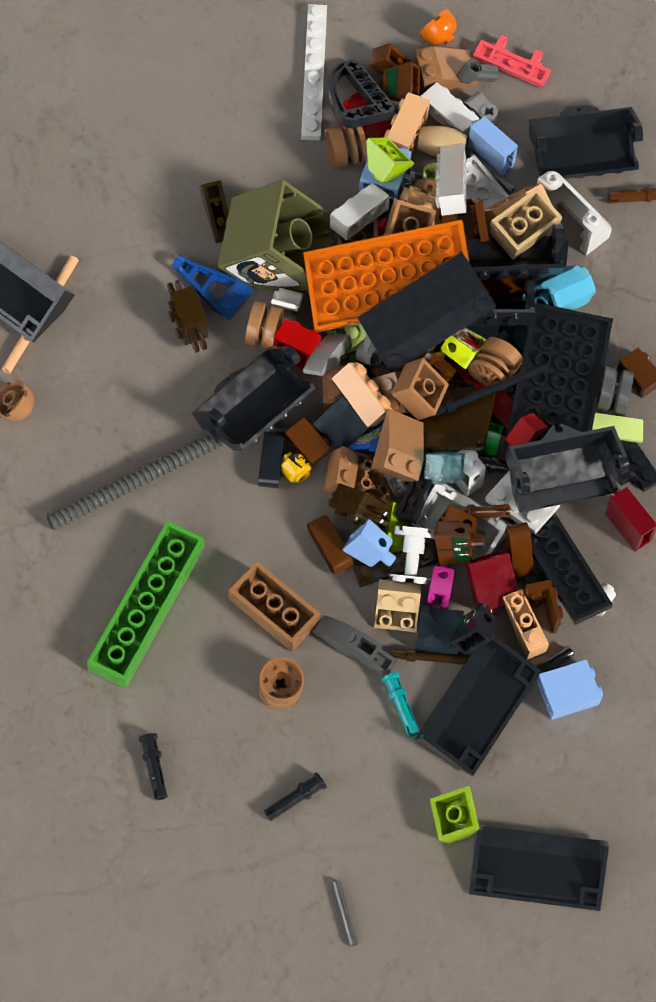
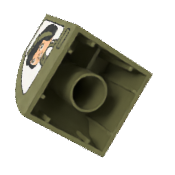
M280 180L235 196L231 200L218 267L248 286L279 291V288L292 291H307L309 289L303 252L332 247L335 231L330 228L331 213L285 180Z

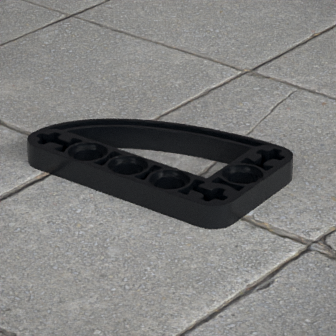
M347 60L341 62L332 70L329 77L328 96L332 110L342 126L356 128L393 118L394 104L360 62ZM343 75L346 76L368 104L367 106L345 110L336 87Z

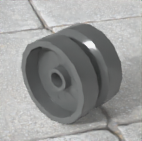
M606 366L601 381L596 410L607 412L610 409L612 400H614V414L625 416L634 372L623 370L617 382L616 368Z

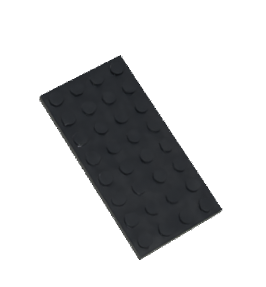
M534 302V319L532 325L528 327L519 373L544 363L548 371L517 383L506 438L521 417L532 413L548 426L535 441L542 440L552 425L555 426V431L558 433L562 432L559 428L560 424L579 432L590 431L593 428L613 318ZM506 442L504 445V449L507 450L510 445H508Z

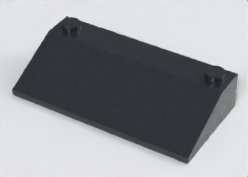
M0 241V319L34 343L65 311L75 294Z
M461 251L357 318L381 359L392 373L496 308V305Z
M493 635L490 642L471 653L414 740L431 753L465 773L474 776L541 673V670Z
M479 825V830L475 833L469 894L600 911L609 851L608 842Z

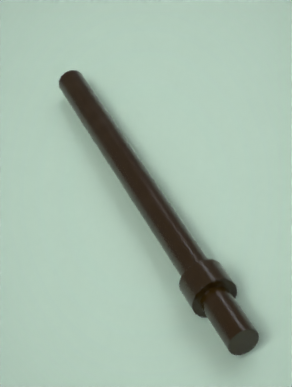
M408 649L407 651L390 650L392 657L407 659V662L419 660L464 665L469 658L468 656L416 652V649Z

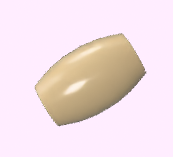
M445 126L421 127L417 149L434 157L440 154V147L464 144V149L466 150L468 135Z

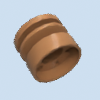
M339 126L325 130L327 152L334 169L347 167L348 157H350L354 165L358 164V160L361 163H366L367 139L362 126L356 128L345 127V134H343Z
M489 337L484 341L479 349V353L474 356L473 361L470 362L468 371L479 384L487 387L512 377L523 359L517 349L508 342L496 337Z
M277 657L269 660L263 666L259 675L258 693L261 700L268 707L275 710H285L294 706L299 701L304 686V674L301 667L294 660L287 657ZM284 684V688L277 689V685Z

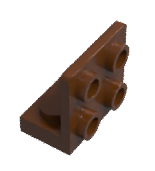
M480 197L466 199V213L441 214L443 223L462 220L466 239L478 238L481 242L489 241L483 201Z
M551 580L527 584L524 594L531 608L539 607L544 603L552 634L557 633L558 627L561 625V618H563L562 607L557 605L558 593L556 587L552 586Z

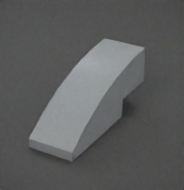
M332 332L328 334L312 352L303 369V373L322 376L340 365V356L349 351V335Z

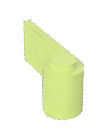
M595 412L592 430L615 426L620 440L643 442V420Z

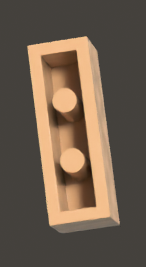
M358 362L348 363L332 379L366 426H377L385 419L387 409L393 410L390 407L391 403L385 396L381 395L378 385L373 380H370L362 364Z

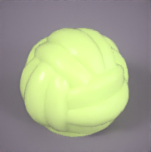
M437 163L428 164L423 168V178L437 179Z

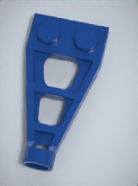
M179 255L172 264V268L179 272L190 286L193 285L195 291L211 309L228 321L234 317L253 293V288L233 276L192 262L182 255ZM197 272L210 277L203 286L193 279ZM214 282L225 284L229 288L220 299L215 298L209 291Z

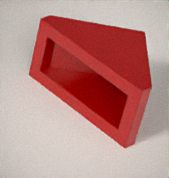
M534 413L521 417L505 439V442L510 446L534 442L548 426Z

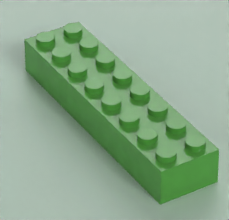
M166 521L88 659V671L125 689L128 687L205 548V538Z

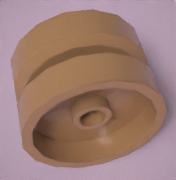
M255 301L247 325L245 344L256 347L262 336L261 344L263 349L273 346L274 336L282 325L284 308L273 305L267 315L266 303Z

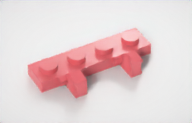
M500 35L496 44L493 42L490 44L483 40L480 41L473 54V59L484 64L497 66L498 70L543 89L551 73L550 69L543 67V64L540 63L543 52L535 50L531 60L507 51L505 47L508 37Z

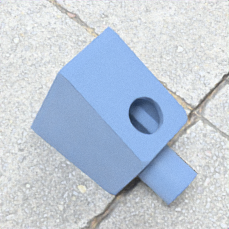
M370 519L350 535L343 548L344 552L370 567H373L379 561H382L389 567L396 559V556L388 551L393 543L392 539Z

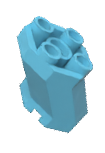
M577 265L564 266L565 268L561 274H552L535 281L534 302L569 310H575L586 305L596 292L588 269Z

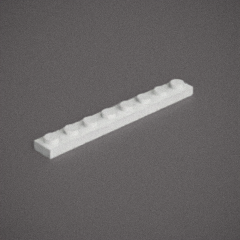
M308 4L301 140H321L327 5Z

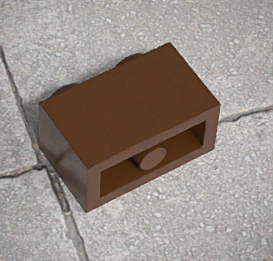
M638 347L619 360L617 370L620 373L623 370L634 372L632 387L641 398L656 389V367L651 363L647 353L642 352Z
M304 417L285 432V438L298 453L305 457L312 468L330 453L331 448L329 446L331 444L325 436L321 437L316 432L318 429L313 425V422L311 420L307 421Z

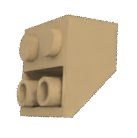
M379 579L374 628L416 632L421 584Z

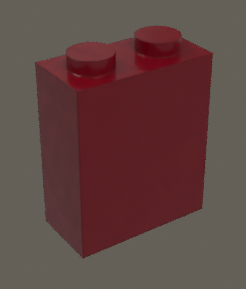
M628 487L623 490L618 489L610 495L605 515L636 552L652 541L656 531V522Z
M501 550L465 561L464 564L475 609L480 603L486 604L489 607L490 613L495 612V608L502 606L506 608L503 596L518 591L509 553Z

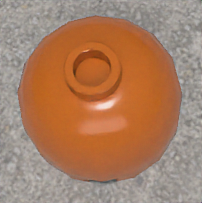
M446 8L419 33L430 45L439 46L443 43L448 45L455 38L453 34L457 28L456 19L449 9Z

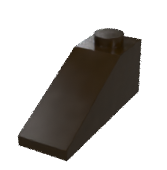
M219 180L199 185L215 243L223 241L229 214L222 182Z

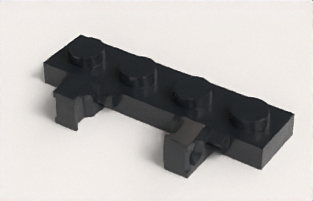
M620 440L629 461V471L618 476L620 484L624 485L630 481H633V483L637 482L643 492L656 486V470L637 442Z

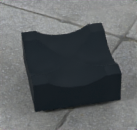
M344 394L313 423L337 449L341 446L348 448L369 428Z
M422 605L416 650L458 656L459 650L450 641L461 618L464 616V611L443 610Z

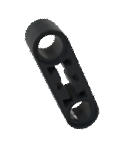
M264 432L258 477L259 487L279 488L285 433Z

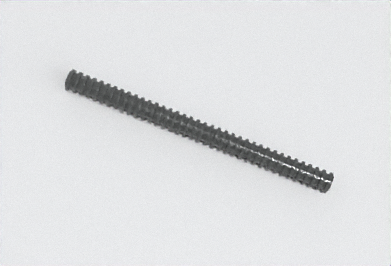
M209 432L207 436L203 435L201 439L197 438L195 442L191 441L189 445L185 444L184 448L179 447L178 451L175 449L173 453L169 452L168 456L163 455L162 459L157 458L156 462L151 461L150 465L145 464L144 468L139 467L138 471L135 469L133 473L129 472L128 476L123 475L122 479L117 478L116 482L111 481L110 485L105 484L104 488L99 487L98 491L93 490L92 494L88 493L86 497L82 496V499H76V502L72 501L70 505L66 504L64 508L60 507L58 511L54 510L52 514L48 513L46 516L51 528L56 531L58 530L57 527L60 526L62 528L63 524L68 525L69 521L74 522L75 518L80 519L81 515L86 516L87 512L92 513L93 509L97 510L99 506L103 507L105 503L109 504L111 500L115 501V498L127 495L128 491L131 493L133 489L137 490L138 486L143 487L144 483L149 484L150 480L155 481L156 477L161 478L162 474L167 475L168 471L171 473L173 469L177 470L178 466L183 467L184 463L189 464L190 460L194 461L196 457L200 458L202 454L206 455L207 452H212V449L216 450L218 446H224V443Z

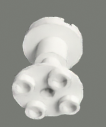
M395 526L394 534L404 536L403 552L407 553L404 575L389 574V576H393L392 581L406 582V578L414 579V583L427 585V580L431 581V578L417 577L419 554H424L425 538L435 539V530H431L430 534L429 530L425 528L403 526L401 530V526Z

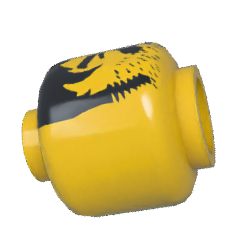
M290 452L282 458L281 471L290 482L302 483L310 476L311 465L301 453L292 454Z

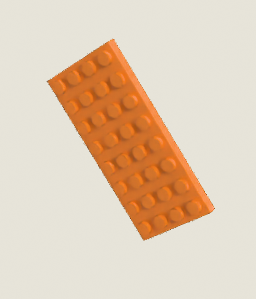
M458 220L303 252L315 331L321 332L360 324L358 316L461 251L469 261L463 221Z

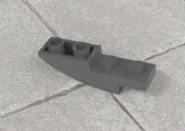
M324 615L313 631L314 634L345 656H353L382 678L390 673L398 661L381 649L382 644L358 629L335 618Z

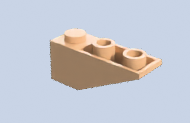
M521 589L503 596L517 641L526 660L546 653L549 643L523 590Z

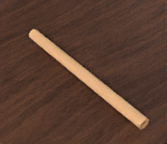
M70 256L55 281L64 286L79 260L74 256ZM21 335L2 367V370L8 374L11 373L30 342L23 335Z

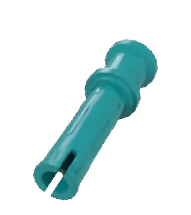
M399 672L390 673L381 679L382 683H385L389 692L388 697L397 708L407 736H415L420 730L407 702V691L401 685Z

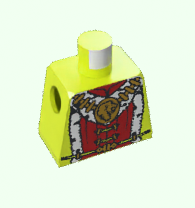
M464 327L444 340L441 351L464 369H467L486 339Z

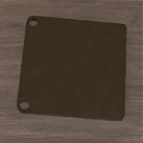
M448 387L440 405L445 404L444 402L447 400L458 399L483 387ZM496 393L462 405L451 413L445 412L435 417L430 416L419 420L423 422L424 449L483 450L486 445Z

